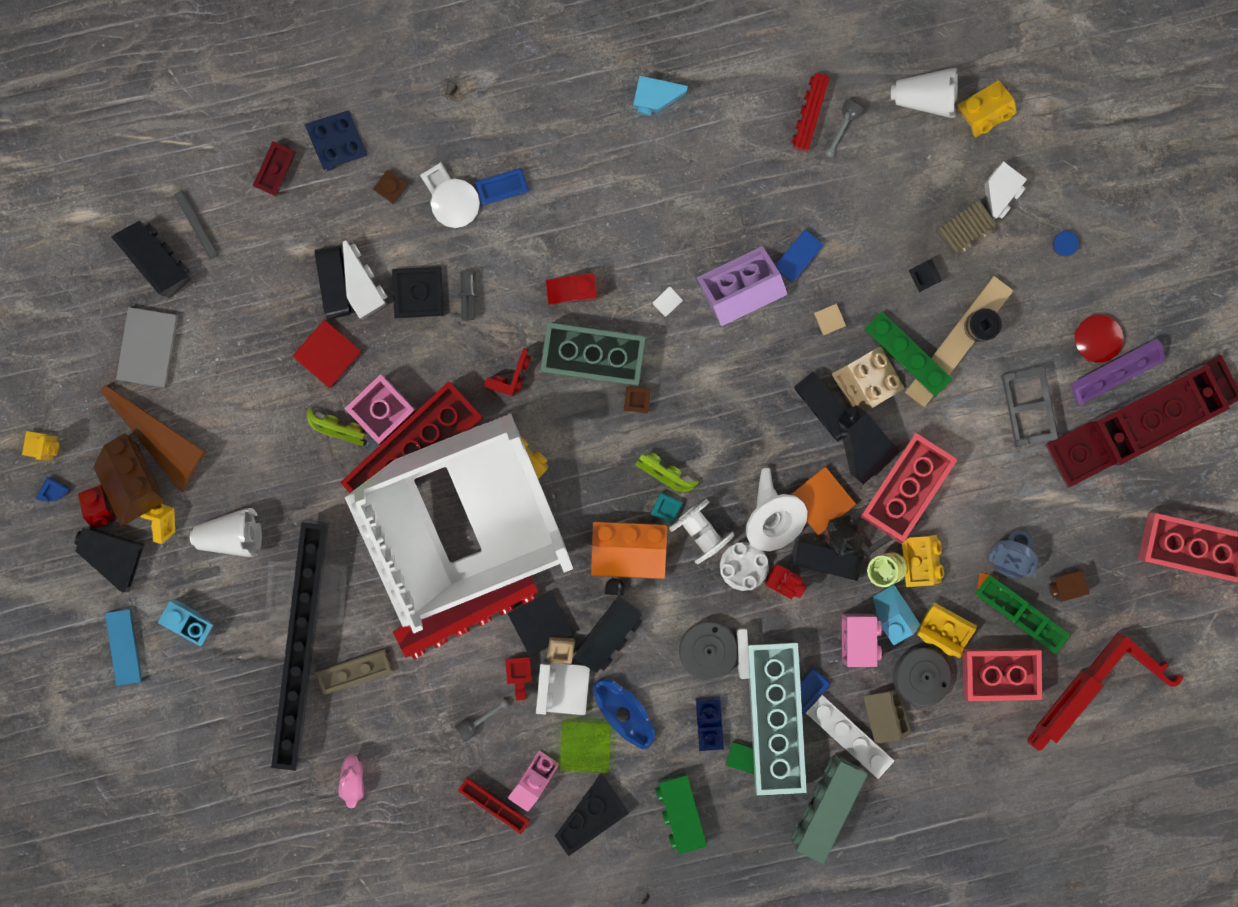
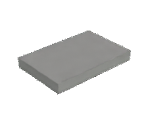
M128 307L116 380L166 388L178 315Z

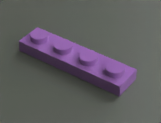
M1156 338L1071 383L1074 400L1080 406L1165 361L1162 343Z

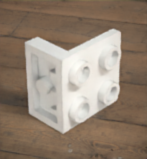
M541 662L536 714L546 715V712L585 715L590 668L585 665Z

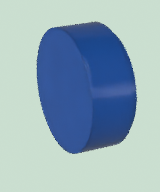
M1064 231L1054 237L1052 245L1058 255L1069 256L1076 252L1079 241L1074 233Z

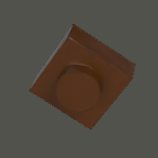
M386 170L373 190L394 205L408 184L389 170Z
M626 386L624 411L648 413L651 389Z

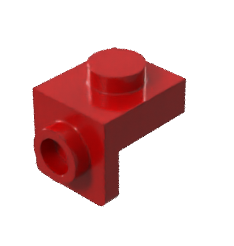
M101 485L78 493L83 518L91 528L103 527L115 520L114 515L109 510L106 494Z

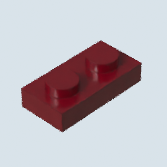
M272 141L252 186L277 197L296 152Z

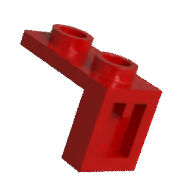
M523 348L511 385L506 384L508 379L494 375L493 379L486 378L484 387L512 397L514 392L519 393L523 383V379H520L522 369L527 370L531 360V356L527 355L529 350Z

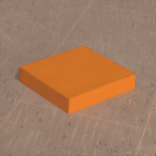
M826 466L790 494L795 495L804 502L808 511L807 523L817 535L821 534L856 505Z

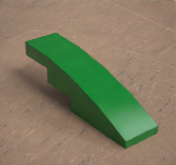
M991 575L986 578L975 593L977 597L1055 655L1058 654L1071 636Z

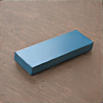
M131 609L105 613L116 686L142 682Z

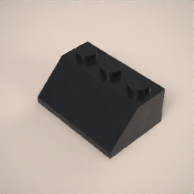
M138 221L111 236L159 295L170 298L192 280L188 276L190 270L181 260L177 262L173 258L172 254L174 251L165 241L161 243L156 236L159 233L150 223L145 224Z
M618 595L575 650L573 658L596 673L600 669L604 671L613 660L610 656L616 649L619 652L628 641L625 638L630 630L635 632L643 622L640 619L642 613Z

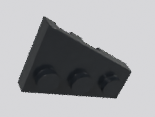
M600 773L555 835L568 856L629 814L602 773Z

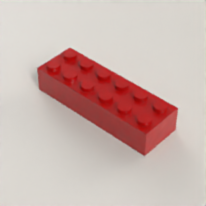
M448 381L340 483L351 493L393 460L470 430L484 417Z

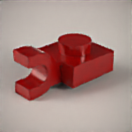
M530 657L505 659L507 684L515 683L516 701L526 700L525 682H532Z

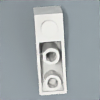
M345 240L343 242L346 295L358 317L364 320L385 307L387 303L384 299L388 296L381 285L375 286L371 279L375 276L368 264L363 266L360 262L359 257L362 255L354 243L350 245Z

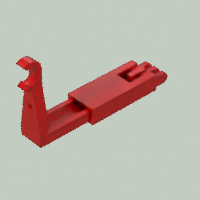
M1117 632L1085 672L1082 670L1036 725L1027 742L1038 751L1043 750L1050 740L1057 744L1101 690L1103 685L1100 683L1125 652L1171 687L1178 686L1182 682L1183 676L1176 674L1172 680H1169L1164 675V670L1168 668L1167 662L1163 661L1158 664L1127 636Z

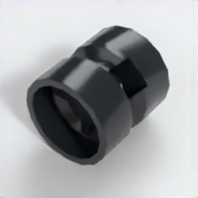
M985 308L971 313L964 322L966 335L975 342H985L995 338L1002 328L1000 316L994 310Z

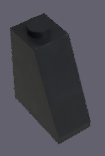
M855 405L847 410L838 422L850 473L864 485L899 450L869 414L858 405Z
M84 527L82 531H78L74 542L77 545L75 552L119 591L129 592L145 544L91 527Z

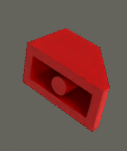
M594 273L546 280L548 305L597 300Z

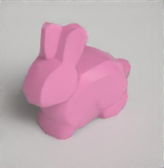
M350 754L345 756L341 766L338 791L339 797L346 802L347 807L355 808L357 801L364 797L363 766L357 756Z

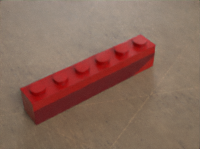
M528 576L422 619L423 630L413 633L409 625L395 629L393 634L405 658L412 656L413 659H416L426 653L425 648L431 645L438 648L448 643L447 637L453 634L460 637L470 632L469 626L478 623L480 627L492 621L491 615L500 612L502 616L514 610V604L522 601L524 605L536 599L535 594L539 590L532 576Z

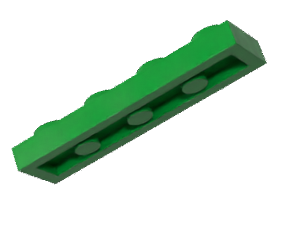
M882 311L864 329L934 397L952 381V378Z

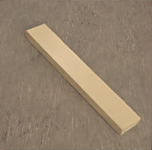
M993 276L932 355L931 359L950 375L975 342L965 333L964 322L971 313L983 308L994 310L997 313L1013 290ZM916 379L912 381L904 392L923 408L933 397Z

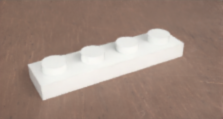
M823 695L805 712L877 779L894 762L886 752Z

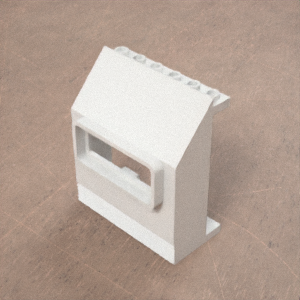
M512 414L397 458L345 497L403 627L410 625L413 633L423 630L422 619L558 564H561L564 573L573 569L565 543ZM446 467L481 547V551L454 562H450L414 481L418 477Z

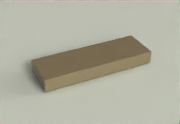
M385 648L316 671L315 674L322 695H326L392 673L393 669Z

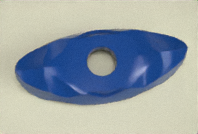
M598 680L594 682L592 690L596 702L611 727L621 737L640 749L649 748L655 738V729L640 701L631 692L612 680ZM620 707L626 708L629 712V718L624 722L620 721L616 716V712Z

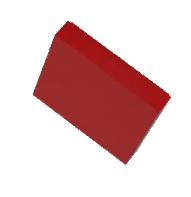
M324 319L292 357L330 389L362 351Z

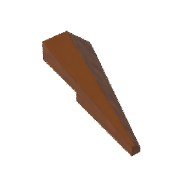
M104 385L101 391L176 487L181 492H184L207 451L174 431L167 424L109 386Z

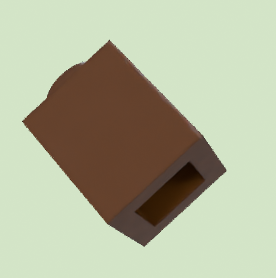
M1076 569L1050 577L1049 591L1052 598L1055 597L1057 601L1063 602L1090 594L1083 570Z

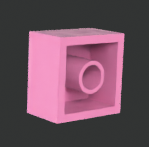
M381 374L344 408L379 445L417 411Z
M842 613V663L847 667H877V661H881V646L877 644V636H881V621H878L875 615L871 613Z

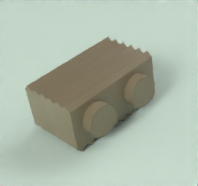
M978 200L936 231L952 254L957 251L963 254L973 247L971 241L977 237L982 240L993 232L991 227L996 223L980 200Z

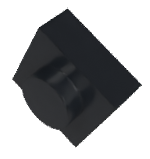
M932 259L909 270L919 292L942 281Z

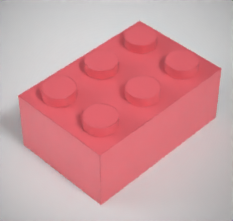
M988 648L963 650V698L967 701L1042 700V651L1040 649Z

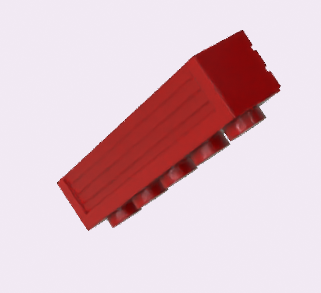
M815 72L814 76L810 77L808 85H811L809 91H806L804 97L806 104L801 107L800 114H802L801 120L797 121L795 127L798 131L796 135H793L791 141L794 149L804 152L809 150L830 76Z
M469 777L465 778L458 789L459 793L475 802L519 834H522L530 822L529 818Z

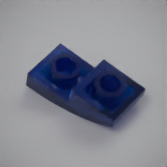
M720 697L695 698L699 751L724 750Z

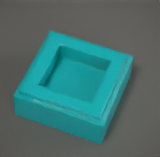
M660 493L650 515L672 525L683 503Z

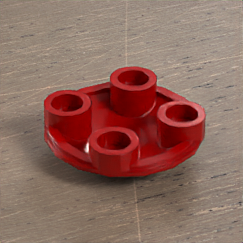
M1097 314L1087 317L1074 332L1077 350L1088 362L1103 363L1110 361L1118 355L1123 346L1124 337L1121 327L1116 320L1106 315Z

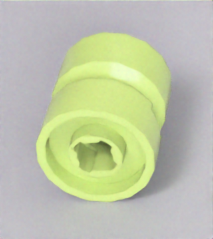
M884 553L870 561L867 569L868 577L876 586L889 587L903 580L907 573V563L898 553Z

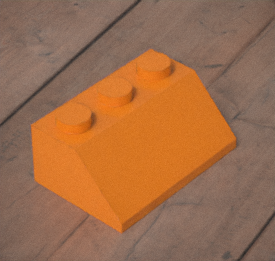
M593 522L591 576L665 579L667 525Z

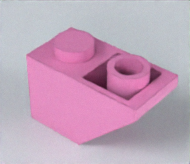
M539 750L518 780L508 799L528 812L541 796L559 763Z

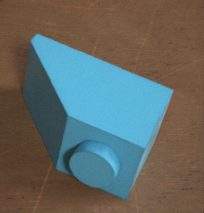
M639 76L633 109H637V113L641 115L651 116L652 113L657 114L684 97L688 86Z
M894 584L873 596L878 620L881 621V627L893 645L916 632L921 624Z

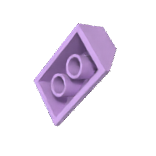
M763 246L697 277L703 293L721 326L788 295L781 274Z

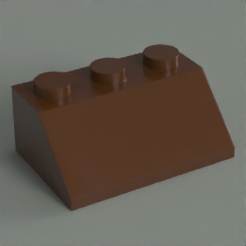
M126 433L103 446L93 468L120 525L123 527L160 505L165 500L138 444Z

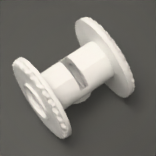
M707 499L685 512L669 528L673 532L683 525L701 548L703 553L694 560L696 564L714 555L734 537V533L731 531L721 538L712 524L700 512L709 503Z

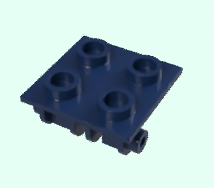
M349 110L304 124L323 170L331 171L338 165L367 156Z

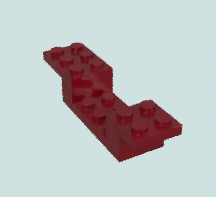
M1217 355L1175 377L1176 380L1118 410L1108 411L1060 436L1059 439L1046 443L1045 446L1067 488L1113 465H1122L1229 410V405L1238 401V386L1222 355Z

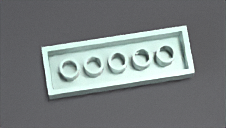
M798 643L748 645L756 795L807 793Z

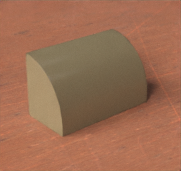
M895 687L863 696L875 744L898 741L911 735L904 702Z

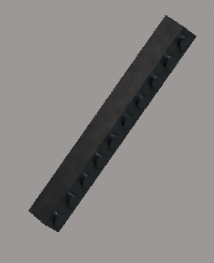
M303 520L301 522L271 768L296 771L299 766L329 527L327 522Z

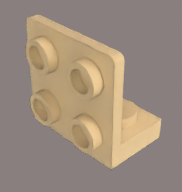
M882 347L872 350L832 373L849 406L853 408L855 405H858L864 411L875 407L904 389L901 380Z

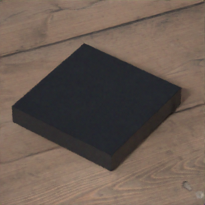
M442 267L392 269L395 319L444 316Z
M551 590L507 613L529 656L548 648L550 637L567 638L573 635Z

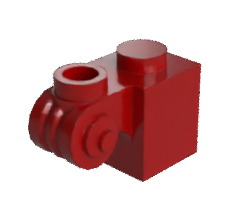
M777 563L773 566L764 583L765 586L791 600L793 596L800 599L807 586L802 583L803 577Z

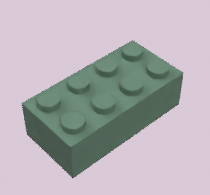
M547 322L540 372L638 387L645 336Z
M835 755L833 760H828L824 768L826 775L822 782H817L813 790L815 797L811 804L807 803L802 813L804 819L800 826L796 825L791 835V838L794 839L792 843L797 852L821 864H824L867 777V773L861 767Z

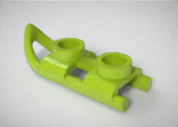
M311 407L308 408L307 420L314 430L359 446L364 445L365 433H362L363 427L352 422L347 426L340 425V420L332 415H326L322 420L313 414Z
M649 452L647 456L642 454L635 464L666 486L678 492L691 491L699 483L698 480L689 482L681 479L682 473L678 468L674 466L665 468L660 465V457L652 452Z

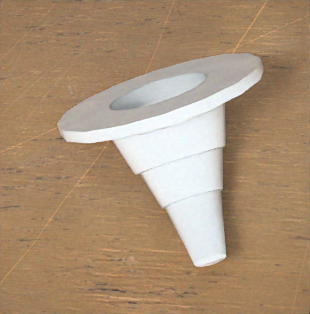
M763 468L761 470L757 506L746 524V536L749 543L761 551L781 549L793 542L802 532L807 522L808 513L804 502L795 495L777 494L773 487L770 468Z

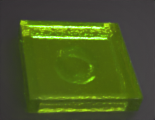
M562 720L560 770L609 773L611 725L602 722Z

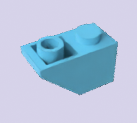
M176 599L169 601L158 621L162 626L200 647L213 627V624L199 612Z

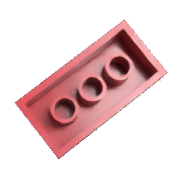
M915 433L860 518L900 544L904 543L958 459Z
M1148 512L1137 560L1238 583V532Z

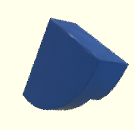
M47 477L35 499L55 501L64 497L71 488L51 477Z

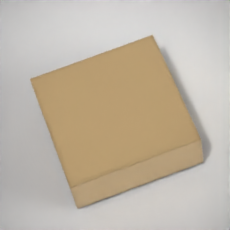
M837 303L813 313L823 336L846 326Z
M550 637L546 657L547 663L572 664L575 640L573 638Z

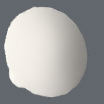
M454 178L438 185L433 192L430 205L432 213L440 223L448 227L458 228L466 226L473 221L478 214L480 202L478 194L472 185L464 180Z
M748 542L736 543L728 547L720 561V572L724 581L732 588L741 591L752 590L760 586L765 580L769 569L768 559L764 552L751 546Z

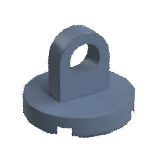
M1021 530L1012 532L1007 541L996 542L989 552V561L995 564L994 568L998 572L1012 578H1022V576L1026 575L1027 578L1031 577L1037 570L1039 560L1031 550L1033 546L1032 537L1027 532ZM1014 540H1021L1025 543V545L1018 542H1014Z

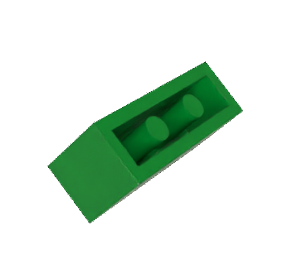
M684 772L659 779V787H655L658 801H664L666 810L662 811L665 826L670 825L673 834L668 835L672 849L677 848L680 855L707 847L687 773Z

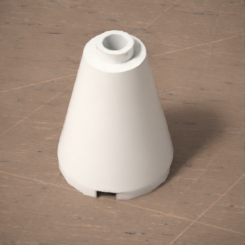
M949 68L897 80L896 85L891 86V100H895L898 106L955 118L957 108H954V103H956L958 95L957 68Z
M245 508L195 525L193 531L190 532V542L197 550L243 557H256L258 554L255 551L261 549L262 543L261 524L255 522L254 516H258L253 508Z

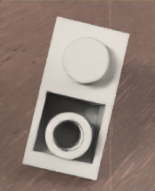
M1004 161L998 165L984 184L987 209L993 220L998 217L1002 219L1011 208L1008 206V203L1013 197L1016 200L1025 190L1023 184L1027 180Z

